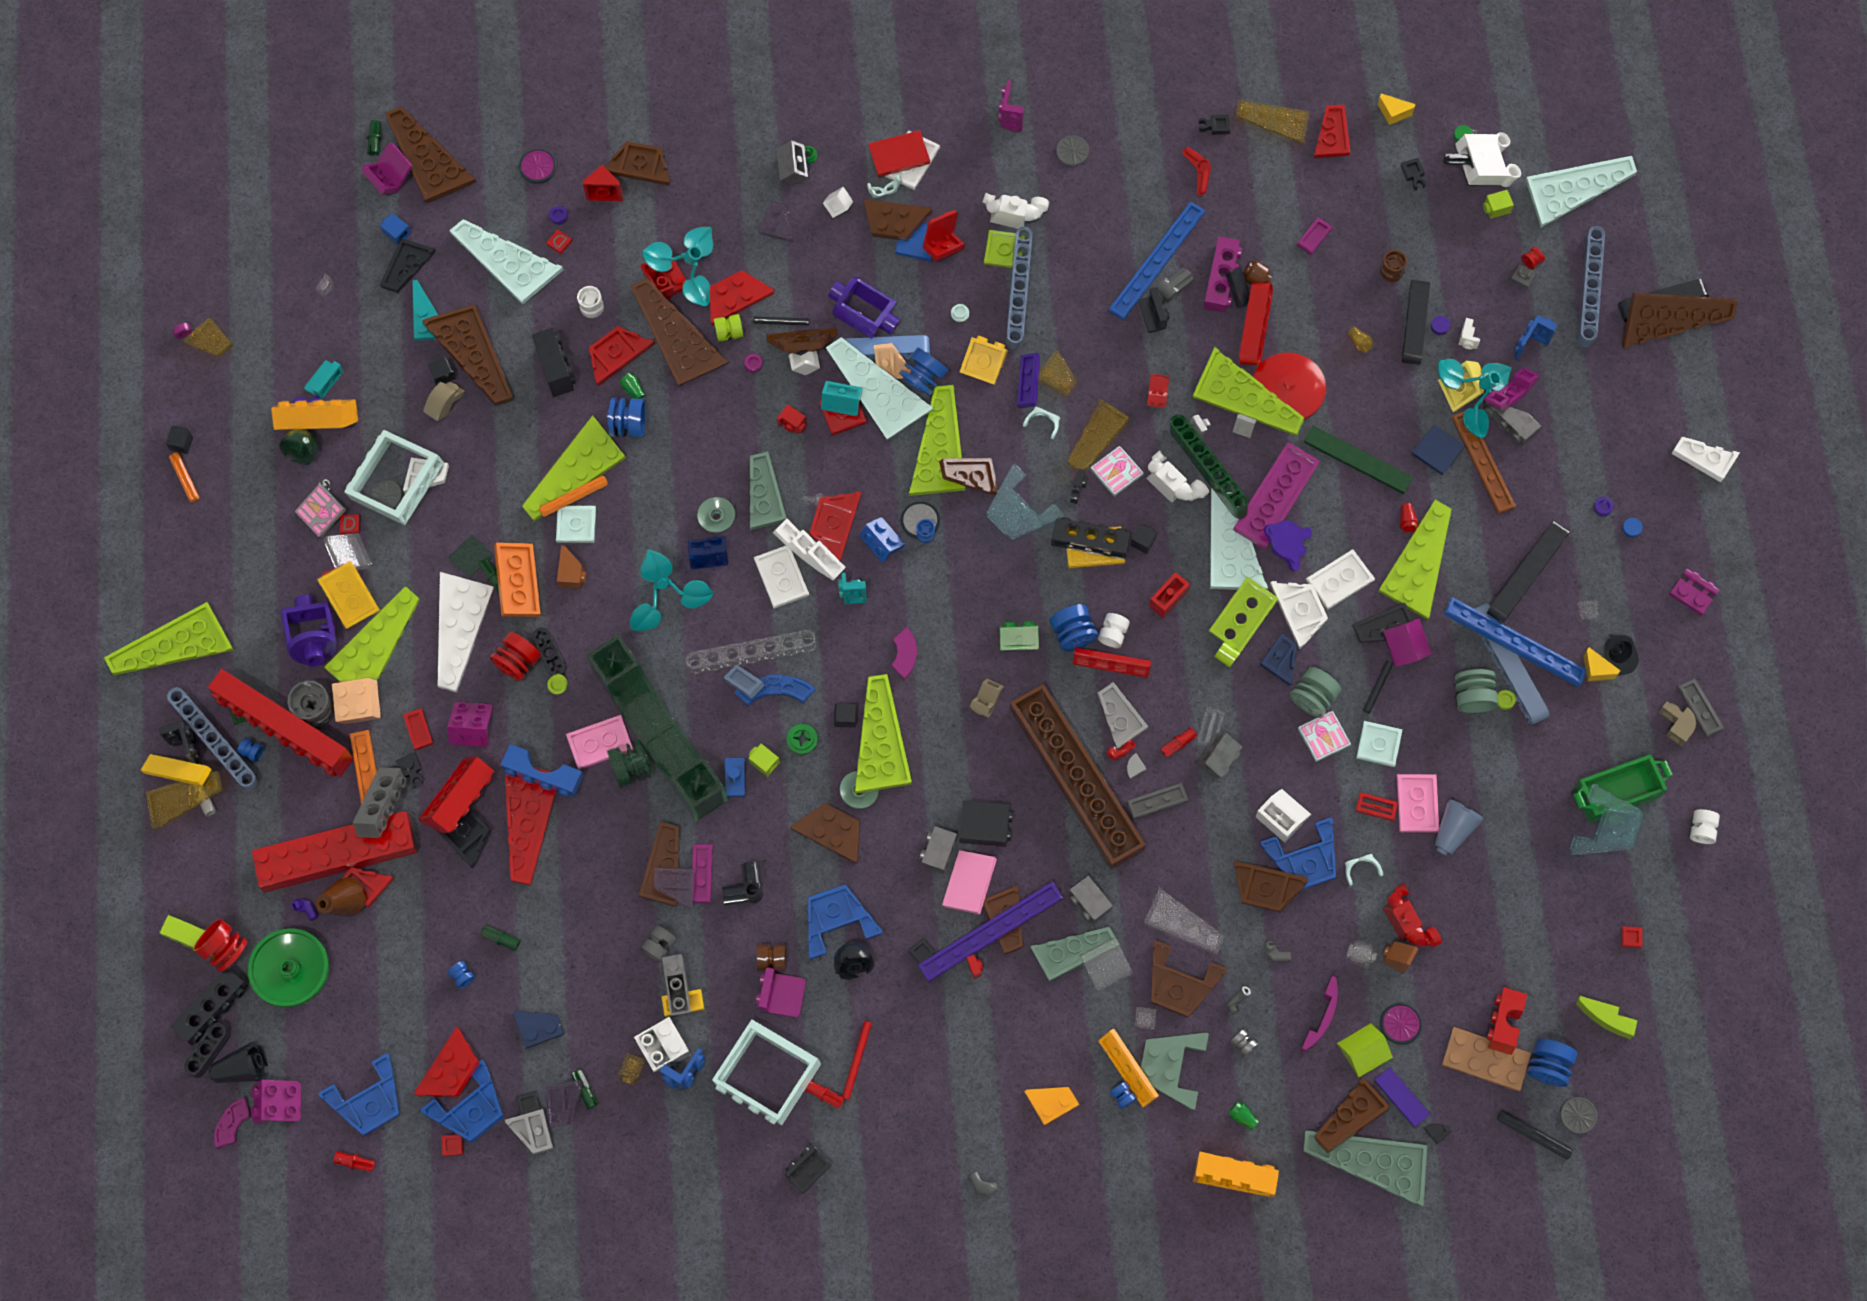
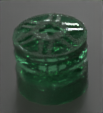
M638 739L634 740L635 750H631L629 743H626L627 753L623 754L619 746L607 750L620 789L632 785L631 775L635 774L638 781H642L640 776L642 771H644L647 779L651 778V766L645 749Z

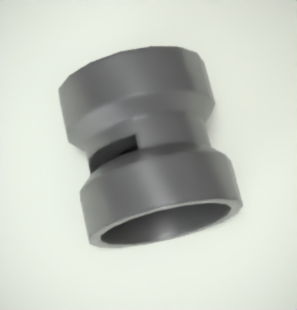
M1245 1029L1230 1041L1234 1047L1240 1049V1054L1243 1057L1247 1056L1258 1045L1254 1039H1250L1249 1033Z

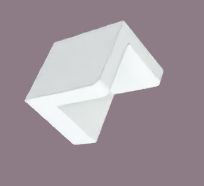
M844 187L829 194L823 202L832 218L847 211L853 203Z
M817 351L807 352L801 356L795 353L789 354L792 371L808 375L820 368Z

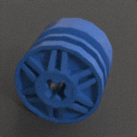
M917 347L910 357L916 363L915 366L906 363L904 366L910 370V373L901 370L899 374L919 392L931 395L933 391L927 385L930 384L936 388L937 384L932 378L936 377L942 380L949 369Z
M611 398L607 412V425L610 436L616 437L618 429L619 437H623L625 429H628L629 437L643 438L646 416L644 399H631L629 407H626L625 398L620 399L619 406L618 399Z
M1078 604L1064 608L1050 618L1049 622L1054 633L1059 634L1057 641L1060 643L1061 651H1074L1075 647H1085L1098 638V632L1095 630L1094 623L1089 622L1091 615L1086 605Z
M1537 1039L1533 1049V1055L1537 1058L1530 1060L1529 1064L1531 1066L1528 1067L1526 1073L1531 1078L1544 1084L1567 1087L1570 1081L1568 1078L1572 1072L1566 1067H1573L1575 1065L1578 1055L1577 1051L1557 1041Z

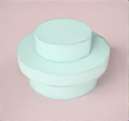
M957 304L951 310L952 319L956 322L966 321L969 317V309L963 304Z

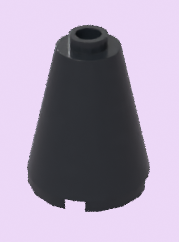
M256 1041L250 1042L214 1062L209 1069L210 1079L216 1083L265 1080L268 1072L265 1073L264 1066H268V1061L262 1046H257Z

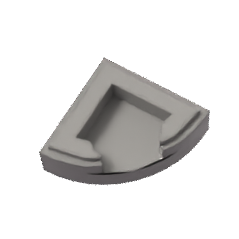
M1137 753L1130 758L1127 765L1129 780L1146 771V767Z

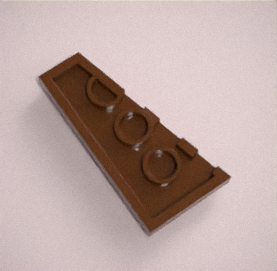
M660 821L638 897L677 907L679 826Z
M1363 1077L1357 1087L1348 1095L1347 1099L1337 1108L1333 1116L1318 1131L1314 1139L1328 1154L1389 1111L1390 1106Z

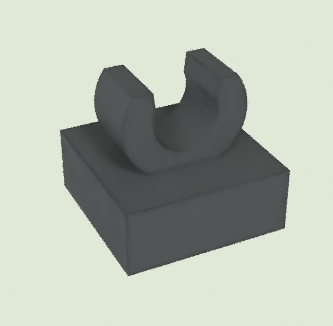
M1519 264L1511 281L1527 289L1536 272Z

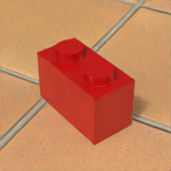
M1175 572L1152 596L1149 607L1164 619L1189 592L1190 584Z

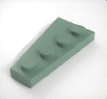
M767 451L750 456V530L782 523L787 518L769 453Z
M1110 927L1057 941H1049L1041 945L1030 946V949L1046 978L1051 982L1119 946V943Z

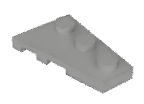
M1114 682L1098 692V698L1117 750L1128 740H1133L1148 729V725Z

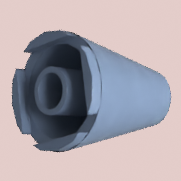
M1450 799L1447 802L1434 844L1437 847L1436 851L1444 856H1447V854L1452 855L1482 823L1483 817Z

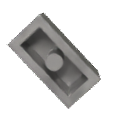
M791 140L776 149L781 182L793 186L808 177L804 145Z
M1226 732L1216 733L1196 764L1211 777L1222 778L1228 773L1231 763L1239 757V751L1242 749V746Z
M936 826L933 832L929 831L926 839L928 843L927 849L922 850L919 858L922 861V867L944 874L957 840V834Z
M1089 876L1069 891L1071 903L1075 907L1078 905L1082 910L1081 914L1087 922L1091 921L1093 925L1112 911L1113 905Z

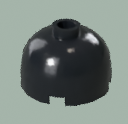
M845 943L835 953L833 961L836 975L839 974L842 979L851 980L859 978L856 974L862 972L868 974L874 968L871 952L861 943Z

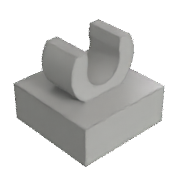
M1238 414L1233 432L1250 438L1256 419Z
M1199 415L1193 416L1189 421L1201 438L1208 430L1206 427L1211 425L1207 418L1202 420Z

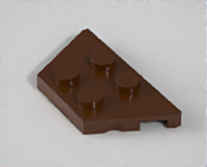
M626 141L621 146V149L612 156V160L607 165H604L612 175L670 186V179L661 147Z
M864 199L868 221L874 237L908 241L913 236L914 231L920 228L922 221L927 215L930 216L932 214L930 207Z
M837 327L766 334V339L769 344L783 352L798 353L801 350L813 352L823 348L837 336Z
M824 803L791 826V830L855 864L858 862L860 821Z
M1234 861L1241 902L1245 905L1281 913L1308 883V878Z

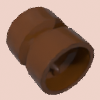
M1390 250L1384 255L1380 268V274L1383 279L1389 282H1396L1403 277L1407 264L1406 255L1399 250Z
M757 945V971H766V968H773L775 971H785L786 945H774L773 948H770L769 945Z

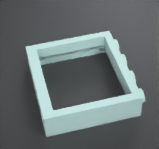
M383 430L381 435L377 437L372 449L367 453L362 465L358 467L352 481L348 483L345 494L351 500L406 525L444 462L437 454ZM391 442L427 459L396 510L360 494L361 489Z
M751 1020L712 1081L716 1085L715 1089L725 1095L728 1092L737 1103L742 1104L744 1102L749 1105L748 1109L758 1115L761 1112L770 1123L775 1125L777 1122L782 1125L819 1069L821 1063L818 1058ZM755 1035L808 1065L778 1114L725 1083Z

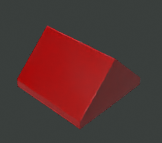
M603 165L583 180L587 201L623 202L619 181Z

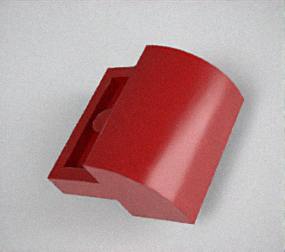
M671 261L672 267L666 272H657L650 268L647 263L641 264L640 269L645 278L667 300L671 299L672 295L682 292L686 279L675 261Z

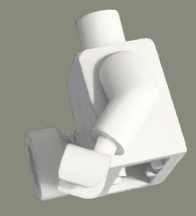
M985 193L983 199L988 212L992 213L990 222L1016 229L1024 227L1025 221L1029 222L1039 219L1049 207V201L1043 197L1032 198L1031 204H1027L1026 200L1020 199L1018 196L1002 195L999 199L995 200L996 196Z
M1160 450L1152 456V461L1148 465L1151 474L1146 479L1172 503L1177 498L1193 501L1197 498H1204L1209 493L1207 486L1200 480L1196 479L1189 486L1186 483L1187 479L1170 462L1167 461L1162 464L1167 457H1164Z

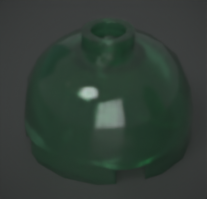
M294 429L287 432L283 437L279 448L285 457L288 454L290 457L295 458L291 460L292 462L307 466L313 462L318 453V442L310 431Z

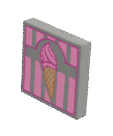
M319 484L295 512L318 537H323L346 509L323 485Z

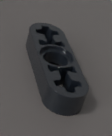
M543 627L535 629L532 637L550 676L555 674L564 676L566 668L549 631ZM542 633L545 635L544 639L547 644L543 645L541 639H537L539 638L538 634ZM547 649H553L555 652L550 658L544 656V652ZM551 662H556L557 667L560 668L559 673L553 671L554 667Z

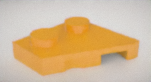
M1069 1087L1030 1089L1025 1091L1027 1098L1044 1126L1079 1106Z

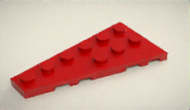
M534 768V769H536L537 771L544 772V773L552 772V771H548V770H543V769ZM505 774L511 881L531 886L557 791L553 789L548 791L541 788L538 783L533 782L529 784L523 781L522 777L517 775L511 777Z

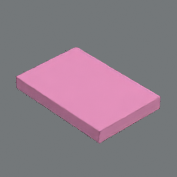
M621 715L566 734L578 770L634 751Z
M1397 774L1399 832H1438L1439 815L1436 775Z
M959 850L942 905L950 909L980 914L997 859L992 856Z

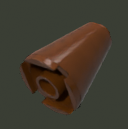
M350 877L341 878L317 897L316 907L323 914L351 917L361 912L364 908L366 894L363 893L362 884L356 879Z

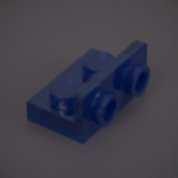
M725 536L688 541L689 560L692 570L728 565Z

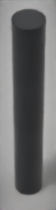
M754 316L753 320L754 324L809 326V318Z
M1385 662L1363 709L1364 712L1370 714L1393 666L1392 662Z

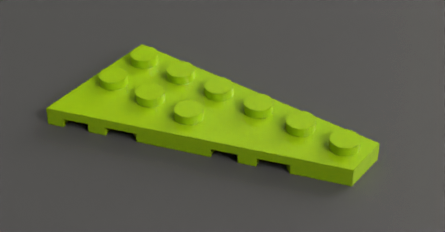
M1214 347L1193 394V398L1237 415L1242 414L1256 419V422L1297 436L1304 422V417L1288 404L1282 402L1274 393L1268 391L1264 385L1245 370L1239 368L1230 358L1224 356Z
M953 385L937 386L934 388L930 405L934 410L929 412L909 496L965 491V486L942 478L939 464L941 459L962 458Z
M593 415L523 504V509L533 522L542 517L539 511L540 506L600 477L626 459L625 455Z
M1437 500L1431 505L1378 591L1399 604L1405 603L1408 609L1427 620L1430 617L1452 510Z
M405 586L324 668L339 682L365 678L378 681L420 599Z
M206 602L104 657L115 676L234 651L211 607Z
M887 674L868 677L854 794L906 786L912 783Z

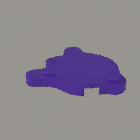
M1288 520L1266 525L1264 527V534L1268 541H1271L1273 547L1271 551L1276 556L1283 558L1292 571L1298 570L1300 568L1299 559L1306 553V548L1302 545V541L1312 536V530L1310 528H1299L1295 523Z

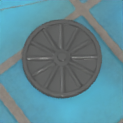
M1071 135L1059 141L1056 153L1062 163L1069 166H1077L1087 159L1089 147L1083 138Z
M384 480L372 488L369 498L389 508L396 509L402 500L403 492L396 482Z
M1573 1097L1567 1100L1560 1111V1118L1564 1127L1576 1134L1589 1132L1596 1125L1598 1118L1595 1106L1583 1097Z

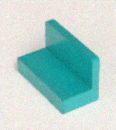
M325 360L305 385L304 389L314 396L317 395L322 400L344 372L341 365L336 361L330 363Z
M826 381L822 391L821 409L857 416L862 387Z

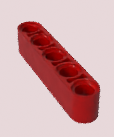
M1252 283L1239 353L1241 365L1261 364L1273 296L1272 283Z

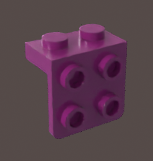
M1008 80L1007 86L1003 85L1002 89L1003 97L999 103L998 121H1001V128L1008 129L1011 132L1022 131L1024 107L1009 105L1011 81Z
M388 143L377 163L365 164L361 171L382 195L392 194L399 191L412 168V164L393 143Z
M456 702L447 726L449 744L487 747L489 742L488 724L493 710L492 705Z
M766 968V972L762 973L760 978V985H763L761 993L758 992L756 1004L759 1005L760 1012L794 1018L799 1017L806 980L776 974L774 969Z
M260 1080L254 1084L251 1090V1097L254 1098V1106L251 1109L253 1124L259 1125L267 1121L297 1122L300 1120V1082Z

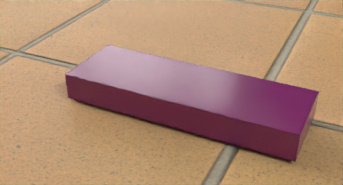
M693 845L691 903H711L713 845Z

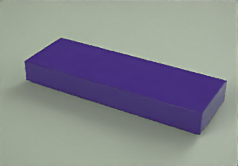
M1038 353L1021 355L1017 406L1019 408L1037 405L1040 355Z
M1391 1068L1374 1080L1414 1128L1430 1115Z

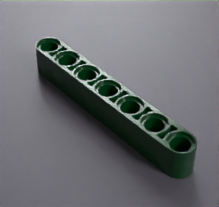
M1181 414L1172 416L1170 419V433L1229 512L1237 519L1245 518L1248 514V499L1186 417Z

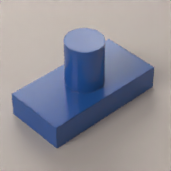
M725 758V797H745V758Z

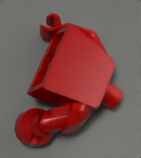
M1406 883L1395 887V891L1387 898L1388 905L1383 910L1400 940L1407 939L1415 946L1419 945L1421 947H1437L1442 944L1441 936L1433 926L1426 929L1425 933L1421 929L1423 925L1410 901L1401 899L1410 894V891L1406 889Z

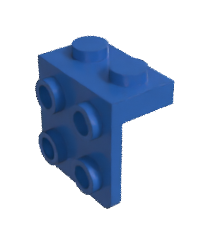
M1537 315L1534 321L1530 320L1524 335L1522 334L1517 343L1518 345L1514 351L1517 353L1515 359L1519 360L1531 338L1548 346L1558 325L1552 320Z
M697 1049L682 1074L664 1064L660 1070L664 1080L663 1083L672 1089L677 1087L682 1091L686 1087L690 1088L695 1080L693 1077L697 1070L701 1071L706 1063L703 1050Z

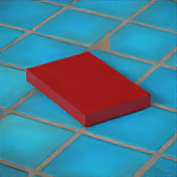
M920 130L868 143L878 177L930 164V158Z

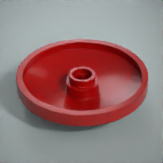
M1296 353L1275 354L1265 359L1254 372L1253 378L1264 385L1268 391L1274 393L1282 402L1288 404L1303 416L1304 420L1313 416L1324 401L1326 393L1324 375L1312 360Z

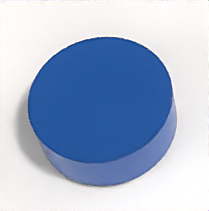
M1629 518L1624 522L1622 531L1627 537L1635 538L1639 536L1643 526L1638 519Z

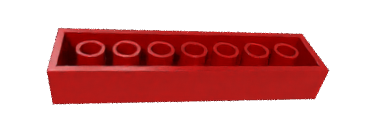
M223 669L220 670L208 686V689L212 692L211 696L216 699L215 702L224 708L227 706L239 718L243 716L247 719V723L255 728L256 726L260 727L261 731L267 736L272 737L273 735L278 739L277 742L284 747L290 746L293 749L292 751L300 757L304 755L312 765L316 767L320 765L329 776L334 777L336 775L341 778L354 760L347 748Z
M406 811L392 814L389 817L386 829L383 830L380 838L358 837L352 824L252 850L258 885L264 893L347 872L351 867L359 869L418 853L411 819Z

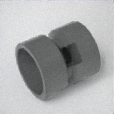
M655 925L650 932L651 938L646 939L640 949L661 963L662 957L667 955L666 949H671L677 939L664 928Z

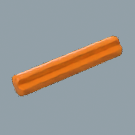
M177 452L171 454L169 459L190 502L199 500V495L180 455Z

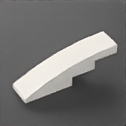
M788 519L773 532L801 559L831 580H834L846 568L820 541L816 543L804 530L800 532Z

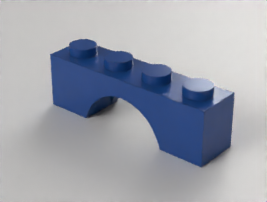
M512 744L509 745L501 762V767L506 775L511 777L517 775L529 784L535 782L540 784V787L550 791L553 789L558 791L557 793L563 797L568 798V796H572L575 798L584 778L582 771L564 764L553 772L544 773L537 771L531 766V756L527 750Z

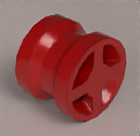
M1532 247L1529 253H1524L1521 256L1523 263L1531 270L1535 269L1537 264L1545 261L1544 254L1537 247Z

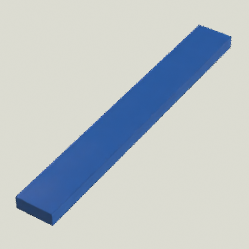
M1191 201L1111 305L1109 308L1110 313L1123 321L1126 319L1139 299H1141L1205 214L1204 209Z
M1453 597L1449 599L1443 615L1577 687L1582 684L1587 669Z

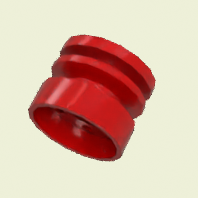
M510 631L501 641L506 650L497 647L495 649L497 654L492 653L489 658L503 674L521 682L525 678L522 673L528 674L529 672L524 663L534 666L541 657V653L526 639Z
M221 918L213 922L204 931L193 947V951L203 959L211 956L209 964L212 966L216 965L215 969L219 972L226 970L233 964L247 944V939L243 936L240 937V933L235 931L230 934L232 927Z

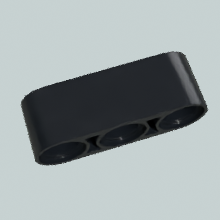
M215 1023L209 1027L184 1063V1070L193 1078H200L207 1072L230 1038V1032L224 1025ZM223 1030V1035L220 1038H215L216 1032ZM206 1047H211V1052L207 1055H204V1049ZM199 1063V1069L192 1072V1066Z

